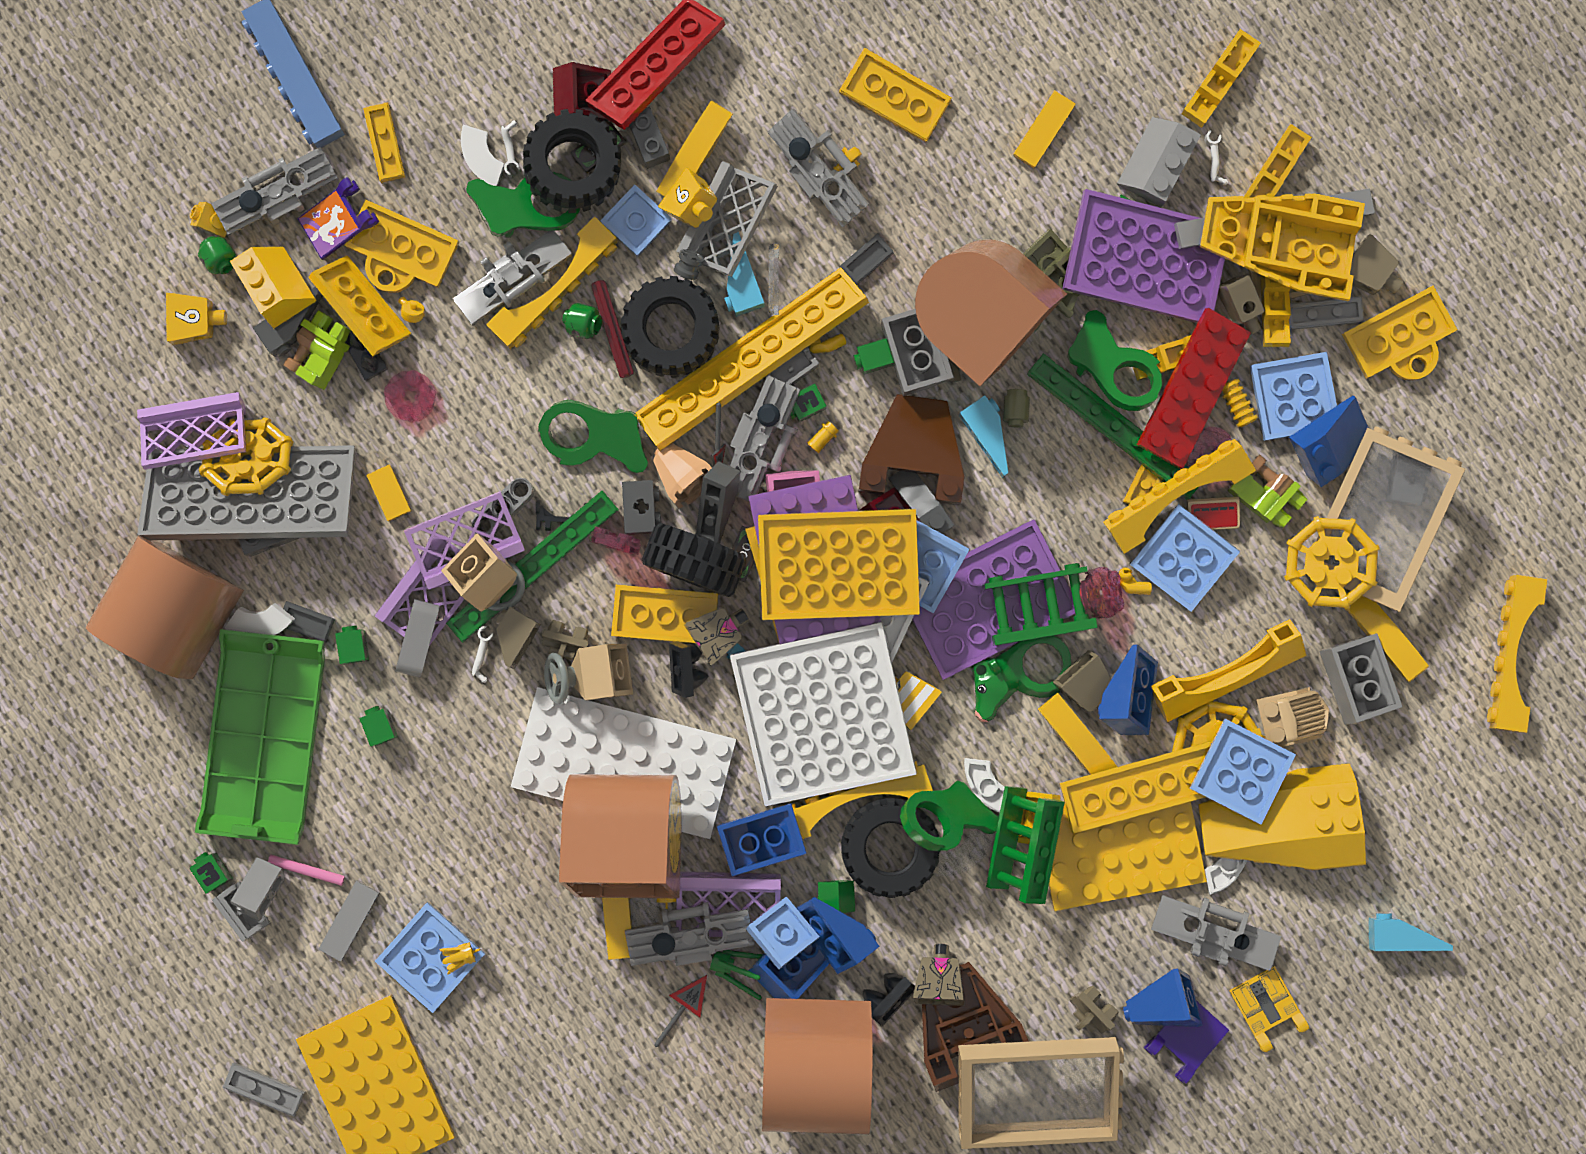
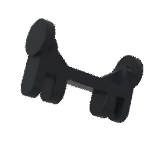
M541 500L536 501V530H541V521H545V531H551L552 521L565 522L570 518L554 516L541 505Z

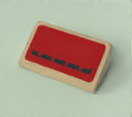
M1239 497L1187 500V510L1212 530L1238 529L1240 527Z

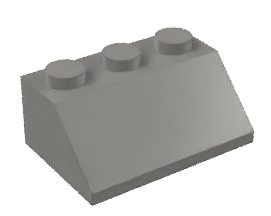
M1152 117L1117 185L1162 207L1201 134L1178 122Z
M916 309L881 320V327L885 338H887L894 361L893 366L903 396L927 390L954 378L948 357L923 333L917 319Z
M1377 633L1319 651L1344 725L1358 723L1402 707Z

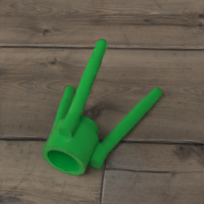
M729 949L723 950V952L717 951L713 956L710 970L716 971V976L724 978L757 1000L762 999L761 995L728 975L731 971H734L749 978L760 980L761 977L759 975L735 966V959L731 957L759 959L762 954L732 951Z

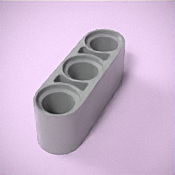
M516 478L501 491L504 501L510 505L509 513L511 518L534 496V487L525 478ZM520 484L528 486V493L524 497H518L515 492L516 487ZM499 500L490 502L484 512L498 518L497 506L500 503ZM479 514L473 519L472 527H474ZM503 515L501 519L507 521L505 515ZM482 516L480 522L484 519L490 520L491 528L486 533L491 534L496 521ZM499 523L495 534L504 526V524Z
M414 599L395 672L421 678L439 605Z

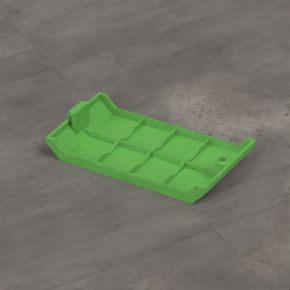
M220 629L221 653L202 804L195 825V833L298 845L305 825L325 663L324 641ZM269 643L273 644L272 650H268L267 646Z

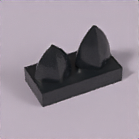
M350 331L345 343L350 345L348 351L364 380L368 381L388 370L380 353L372 356L355 334Z
M679 641L669 643L672 693L684 698L694 696V689L701 686L709 677L704 671L692 669V665L699 660L702 652L695 645L684 644Z
M895 973L884 974V986L888 993L887 996L875 990H863L864 1001H871L872 1018L882 1026L908 1000L915 989V985L909 979Z

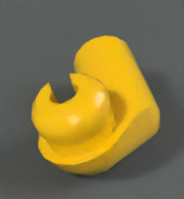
M841 333L823 342L819 338L809 345V351L814 354L832 352L846 345V339Z
M1126 567L1120 569L1117 574V581L1126 593L1151 595V582H1137L1131 574V569Z

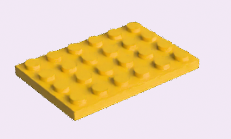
M916 509L758 515L762 620L920 614Z
M1191 801L1078 833L1072 832L1064 803L1049 882L1054 911L1207 882Z
M392 995L296 1039L347 1154H421L456 1137Z

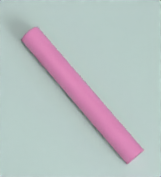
M270 854L268 859L269 863L282 869L340 886L344 883L345 876L272 854Z

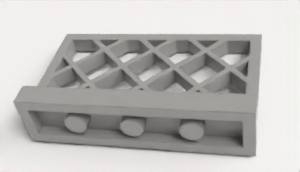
M722 161L709 186L717 197V202L712 207V217L708 221H702L697 228L689 226L676 252L680 253L682 249H688L701 254L703 248L710 245L712 255L705 257L702 265L732 277L778 186L771 181L736 169L731 164ZM739 177L744 178L747 186L735 191V185ZM761 186L768 187L764 196L758 199L755 198L753 190ZM749 192L751 202L740 206L738 197ZM733 200L736 209L724 214L723 208L725 204ZM754 208L755 214L753 218L744 222L742 213ZM738 215L740 224L728 229L726 220ZM722 222L724 232L712 236L714 226ZM742 230L743 237L741 241L733 245L730 235ZM726 238L728 247L717 252L715 242ZM730 253L732 259L728 267L725 268L721 266L719 258Z

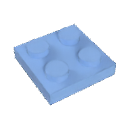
M634 184L600 222L632 253L639 257L672 222V218Z
M787 896L746 928L778 969L786 965L820 937Z

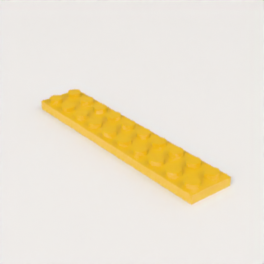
M840 267L637 411L639 424L658 450L661 451L715 413L717 403H720L722 408L869 303L867 297Z

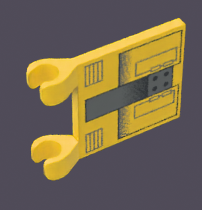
M1275 966L1271 967L1270 971L1265 970L1229 990L1263 1052H1268L1273 1048L1265 1031L1291 1018L1297 1031L1305 1032L1309 1029L1308 1023L1298 1009Z

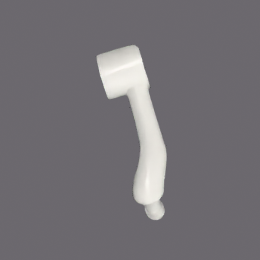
M515 120L505 128L504 126L501 127L508 160L504 165V170L507 176L511 178L512 176L508 172L510 166H516L520 171V167L515 161L513 142L508 131L518 125Z
M1210 130L1206 134L1204 141L1207 146L1211 147V181L1227 185V179L1217 176L1220 168L1218 143L1221 140V135H1219L1217 141H1211L1209 139Z
M482 626L478 630L480 644L472 668V676L476 675L482 683H486L488 679L479 670L483 665L488 641H491L494 637V633L486 639L482 637V631L487 626Z

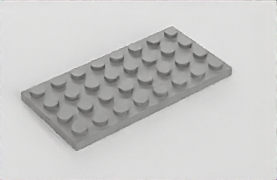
M355 446L291 447L289 463L291 471L288 475H283L264 490L262 495H258V493L222 495L221 491L213 483L200 475L199 467L202 460L147 469L137 536H142L150 541L348 537L356 457ZM188 448L175 449L173 453L175 455L184 454V452ZM154 449L149 454V460L157 459L163 452L159 449ZM280 452L274 454L272 461H279ZM244 455L241 461L244 459H247L249 461L251 459V455ZM214 457L212 464L218 463L220 457ZM269 471L267 474H265V475H264L262 478H260L259 480L263 479L266 475H268V474H269L270 472H272V471ZM224 472L218 474L224 480L229 478ZM241 479L242 482H237V484L253 483L249 482L248 479Z

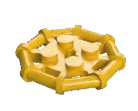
M264 417L258 420H244L245 430H257L256 434H253L251 431H245L246 452L220 456L219 462L213 464V458L203 459L199 467L200 475L213 483L224 496H229L230 494H264V490L283 475H288L291 471L289 467L290 453L294 443L292 437L286 436L271 423V419ZM234 418L229 419L230 422L226 425L231 427L236 420ZM221 428L212 437L218 440L226 430ZM269 434L276 442L270 444L264 438ZM235 436L225 443L226 446L239 444L238 438ZM206 439L202 443L203 451L209 450L214 443ZM280 452L279 461H272L274 454ZM244 455H251L249 461L247 459L241 461ZM269 471H272V472H270L268 475H266L263 479L259 480V479L262 478L265 474H267ZM224 472L229 478L224 480L218 474ZM241 479H248L249 482H253L237 484V482H242Z
M1319 516L1313 517L1314 520L1291 540L1288 539L1286 543L1288 544L1286 575L1284 576L1285 581H1289L1307 601V606L1350 609V606L1373 586L1376 587L1378 583L1376 581L1378 550H1380L1379 544L1376 545L1353 518L1346 520L1319 518ZM1324 529L1344 530L1342 537H1329L1325 535ZM1316 531L1318 532L1320 539L1314 542L1311 547L1307 548L1302 545ZM1351 533L1362 544L1363 549L1356 551L1347 541ZM1298 551L1306 553L1305 569L1297 570ZM1331 555L1335 556V560L1340 562L1339 566L1334 567V570H1329V566L1324 565V561L1329 560ZM1367 555L1366 575L1358 573L1359 557ZM1308 575L1317 585L1315 590L1312 592L1300 577ZM1354 578L1362 581L1350 593L1346 594L1344 587ZM1322 588L1338 589L1340 597L1320 596Z
M1211 701L1177 719L1178 725L1172 752L1183 749L1187 730L1193 733L1191 746L1213 741L1223 722L1216 720V712L1232 715L1231 722L1238 724L1241 721L1247 730L1257 729V726L1248 714V708L1245 706L1239 707ZM1207 714L1208 722L1199 728L1192 724Z

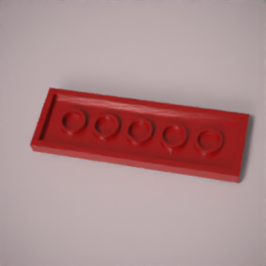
M682 0L585 100L587 106L625 130L726 25L724 19L694 0Z
M1205 308L1137 445L1175 467L1183 469L1251 332L1212 309Z

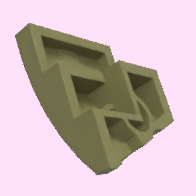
M1048 229L1023 254L1061 289L1063 288L1071 247L1067 248L1053 230ZM1064 290L1067 295L1055 308L1067 318L1073 316V308L1080 294Z

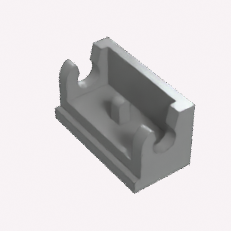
M806 347L768 375L793 386L818 368L819 362L815 357H812L809 349Z
M257 857L232 897L231 904L237 906L236 910L260 922L286 878L282 868Z
M239 881L212 899V901L241 941L244 942L270 924V921L264 914L259 922L236 910L237 906L231 904L230 901L241 884Z

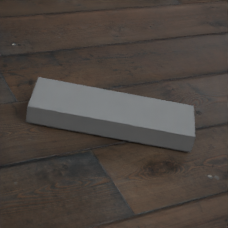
M1362 296L1350 297L1349 301L1329 299L1290 303V330L1364 322Z
M357 880L323 939L319 950L340 962L343 961L380 892Z
M235 1062L232 1063L222 1087L293 1117L296 1116L306 1092Z

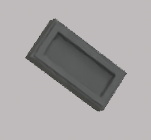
M877 233L842 263L839 268L841 267L851 280L858 285L890 258L894 251Z
M286 601L283 609L295 618L287 629L327 643L335 618Z

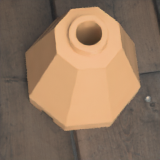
M673 443L661 451L657 449L654 453L656 456L653 461L668 497L678 509L683 507L681 503L684 501L688 505L693 503L701 496L703 477L712 467L706 461Z

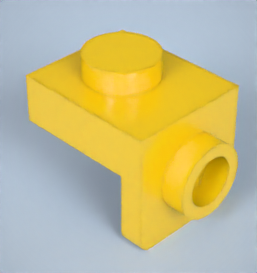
M199 202L198 205H194L190 213V219H192L190 225L225 238L227 232L212 204Z

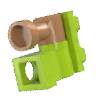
M318 310L311 321L305 318L302 321L301 326L303 327L296 335L300 345L294 357H288L283 365L311 385L325 390L340 364L344 352L347 353L350 345L345 343L351 330L336 322L331 331L328 332L327 328L333 318ZM312 353L309 359L307 360L306 364L303 365L302 363L306 359L308 354Z
M1259 454L1252 462L1256 469L1252 475L1258 472L1267 484L1262 487L1253 479L1254 477L1249 475L1238 483L1233 484L1227 491L1234 497H1239L1241 503L1261 517L1266 523L1271 521L1282 529L1292 518L1282 507L1288 502L1293 508L1299 510L1308 499L1299 490L1301 486L1296 481H1293L1286 474H1277L1265 466L1266 459Z

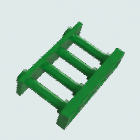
M1080 563L1064 565L1065 570L1010 580H1004L1003 576L988 578V583L983 585V590L992 589L999 625L997 635L992 636L993 646L1098 628L1096 618L1089 619V614H1086L1079 574L1088 572L1087 566L1080 567ZM1069 576L1076 616H1073L1074 621L1064 623L1063 618H1060L1053 578ZM1043 580L1050 620L1048 621V626L1038 627V622L1035 623L1028 583ZM1018 584L1025 625H1022L1023 630L1013 632L1012 627H1009L1002 587Z
M1005 786L986 887L990 889H1009L1010 885L1021 890L1019 901L1026 904H1045L1065 802L1058 799L1038 798L1036 803L1026 799L1027 788ZM1024 809L1035 813L1033 828L1021 824ZM1019 835L1030 839L1028 854L1016 850ZM1014 860L1026 864L1023 879L1011 875Z

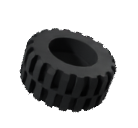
M563 109L558 116L554 112L546 115V121L539 120L535 124V130L529 132L527 143L524 144L523 169L526 183L530 184V190L534 196H540V202L546 206L550 203L553 205V210L560 212L562 208H567L568 213H576L578 208H582L583 212L591 210V205L593 204L598 207L604 203L605 197H610L614 191V186L617 185L619 180L621 148L617 144L618 138L614 132L610 133V126L605 121L598 122V116L590 113L589 117L583 115L584 110L576 109V113H569L568 109ZM562 143H581L595 154L596 168L591 175L582 180H564L556 176L549 169V153Z
M662 276L655 278L656 281L643 283L639 291L635 290L630 295L631 299L629 302H626L623 308L624 314L621 317L622 337L631 357L646 371L654 372L657 376L661 377L670 375L671 378L679 377L678 375L684 373L688 375L695 368H700L704 365L708 357L711 358L714 353L720 330L717 310L711 297L707 296L705 290L699 285H694L691 280L686 278L680 280L678 276H670L669 279H663ZM665 304L683 306L694 319L695 329L691 340L685 346L676 350H663L655 346L647 335L646 325L650 314L656 308Z
M658 523L654 526L642 557L643 565L726 597H731L735 594L747 562L746 556L738 551L663 523Z
M882 798L865 804L847 822L841 840L842 859L848 874L860 888L878 897H904L910 895L915 890L918 891L931 879L939 863V853L941 851L927 850L916 843L911 862L902 870L885 872L876 868L868 859L866 843L869 835L875 828L886 823H895L902 826L900 813L906 801L898 798ZM916 808L915 814L921 828L928 834L939 837L931 818L922 809Z

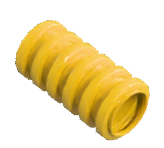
M1234 379L1225 384L1222 390L1224 393L1222 397L1227 399L1226 405H1230L1231 409L1229 411L1234 413L1233 419L1238 421L1237 427H1244L1256 421L1258 416L1254 415V408L1250 407L1249 404L1251 402L1250 400L1247 401V394L1243 393L1242 390L1244 388L1239 385L1240 380Z

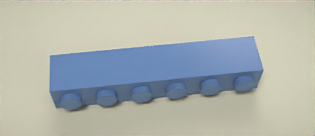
M262 0L241 11L245 17V20L241 21L249 35L254 34L257 39L254 46L260 56L263 57L265 55L269 61L266 67L273 79L278 77L281 86L278 87L285 101L290 99L294 106L290 109L297 123L302 121L306 129L302 133L309 145L314 143L317 148H322L344 136L342 128L271 0Z

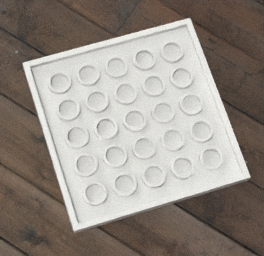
M883 622L730 655L765 806L917 774Z

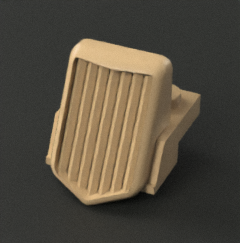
M1310 687L1257 699L1266 740L1280 747L1322 738V733L1327 730L1329 708L1319 693L1311 691Z

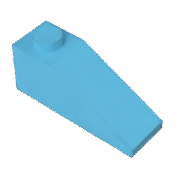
M739 232L733 234L732 243L734 245L741 241ZM746 251L733 276H728V296L724 297L728 311H734L736 317L765 307Z
M983 396L961 411L958 416L1003 478L1008 474L1000 415L997 413L1000 411V408L992 398L988 400L986 396Z
M1376 913V918H1369L1370 950L1453 951V945L1400 919L1392 918V913Z

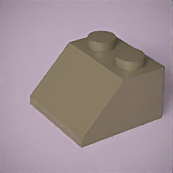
M509 607L508 610L503 609L498 616L496 623L499 625L496 630L505 665L515 669L541 624L518 610Z

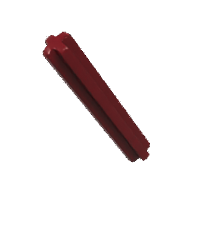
M604 280L595 281L591 284L599 314L602 316V323L619 377H630L634 374L606 282Z

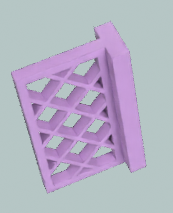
M239 392L138 409L137 418L140 422L141 466L143 469L246 452L244 426L246 407ZM237 416V420L231 427L223 423L226 418ZM212 421L213 423L205 432L197 427L201 422ZM187 426L179 436L172 432L175 427ZM218 427H221L226 432L217 440L211 434ZM161 430L162 432L154 440L148 437L149 431ZM195 431L201 436L191 444L185 439ZM169 435L175 441L166 449L160 443ZM231 435H234L238 438L239 444L226 446L224 443ZM206 439L214 443L209 450L202 451L199 449ZM181 443L188 447L184 454L175 455L173 453ZM155 448L163 452L157 459L149 460V454Z
M501 491L404 530L428 590L449 582L441 571L452 559L446 556L451 542L462 547L466 545L453 539L458 526L472 531L467 543L474 537L475 533L488 537L489 543H491L492 539L498 541L491 545L504 558L525 551ZM497 499L502 507L498 518L484 512L487 504ZM482 506L481 511L475 509V508H477V507ZM472 511L479 514L474 527L460 522L463 513ZM503 513H504V515H505L507 521H504V520L501 519L502 516H503ZM455 516H458L457 520L451 519ZM482 516L496 521L491 534L477 529ZM446 520L455 524L450 537L436 532L440 522ZM499 523L510 527L513 536L501 539L494 536ZM434 525L433 530L427 529L428 527ZM422 530L431 535L424 547L416 544L411 534ZM434 536L447 540L442 554L429 549ZM418 549L423 550L422 556H420ZM427 552L440 557L438 565L429 570H426L423 563ZM444 559H446V560L449 561V562H446V563L442 564Z
M434 536L429 549L441 553L447 544V540ZM450 544L449 549L456 555L460 550ZM427 552L423 560L426 570L434 568L431 567L436 559L439 563L440 557ZM417 561L413 563L375 614L377 619L387 624L403 637L406 632L403 629H407V626L399 627L391 621L396 612L408 610L410 617L412 607H410L409 595L412 591L423 590L425 602H428L426 592L428 588L425 586L424 577ZM422 579L423 587H416ZM451 583L437 586L442 588L444 602L432 604L444 605L446 615L442 620L435 622V624L439 625L432 633L430 645L464 600L460 595L457 600L446 601L444 586H451ZM406 600L407 607L400 608ZM453 603H454V605H453V606L451 607V609L448 611V609H447V604H453Z
M680 872L679 899H677V910L682 909V906L690 908L682 900V891H694L699 896V899L691 907L699 905L702 901L708 902L709 908L712 910L711 915L720 914L719 910L729 901L738 911L747 909L755 902L764 911L760 915L762 916L780 902L781 874L742 873L732 876L731 873ZM712 891H719L726 898L716 908L706 899ZM738 892H745L751 898L742 908L732 899ZM764 892L775 893V902L768 909L758 900ZM694 917L699 923L705 922L700 917ZM683 919L676 920V927H679V930H687L682 929ZM709 929L710 937H722L723 932L721 929Z

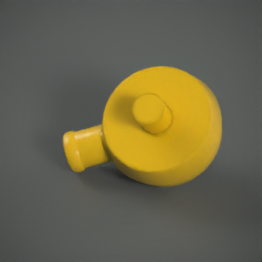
M855 146L849 151L844 147L842 152L851 163L854 162L858 167L860 163L857 160L862 155L861 151ZM839 163L833 167L837 172L843 170Z
M405 297L399 298L398 303L402 305V318L410 323L420 322L425 315L424 306L418 301H408Z

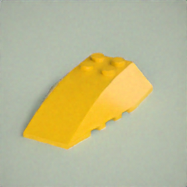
M1315 193L1305 194L1304 196L1285 194L1279 197H1267L1266 195H1257L1252 198H1244L1243 196L1209 197L1200 247L1298 292L1349 301L1354 277L1350 275L1356 234L1362 226L1365 203Z
M1350 764L1301 768L1288 772L1261 825L1213 800L1198 804L1205 856L1233 860L1242 859L1262 864H1279L1284 867L1293 866L1306 870L1366 865L1363 817L1357 781Z

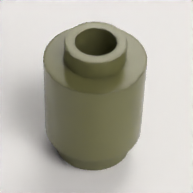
M1009 389L1007 390V395L1004 396L1003 421L1007 422L1009 427L1020 428L1023 427L1024 423L1029 422L1030 397L1027 396V390Z

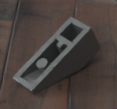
M316 287L310 290L317 301L273 329L265 319L253 327L268 352L274 357L287 354L292 349L291 345L296 343L297 332L303 327L301 326L304 318L310 319L323 297Z
M718 461L703 477L695 535L720 544L738 493L740 470Z
M899 471L888 478L908 508L916 509V520L941 534L953 528V522L917 473Z

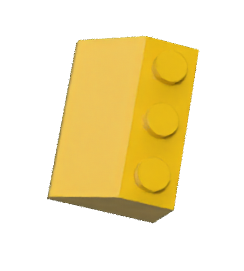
M251 247L230 261L258 310L273 329L317 301L284 247Z

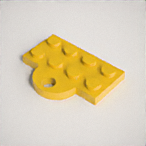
M365 199L359 214L367 209L370 214L375 213L379 223L361 231L345 243L344 246L367 256L365 270L370 282L379 290L387 293H397L407 289L414 282L415 278L439 288L460 242ZM384 272H390L393 275V280L388 285H382L379 281L381 274Z
M1431 286L1344 332L1342 336L1366 379L1389 367L1391 372L1397 377L1413 381L1427 376L1435 368L1439 357L1436 341L1458 329L1435 287ZM1414 359H1420L1424 363V370L1421 373L1415 372L1412 369Z

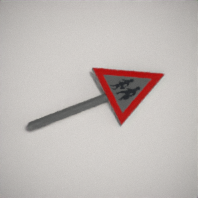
M720 403L716 404L715 452L711 455L713 466L718 461L723 463L726 444L720 446Z
M707 975L669 995L682 1004V1006L655 1042V1047H659L686 1008L698 1017L701 1016Z

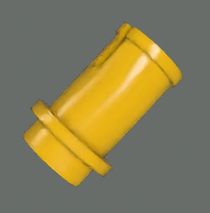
M829 421L825 424L822 423L821 429L807 442L818 454L833 437L837 438L836 434L839 430Z

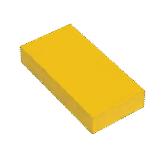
M390 464L366 475L388 522L412 511Z

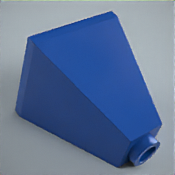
M1179 968L1171 970L1127 1000V1006L1123 1007L1127 1022L1131 1021L1136 1025L1203 1026L1190 975Z

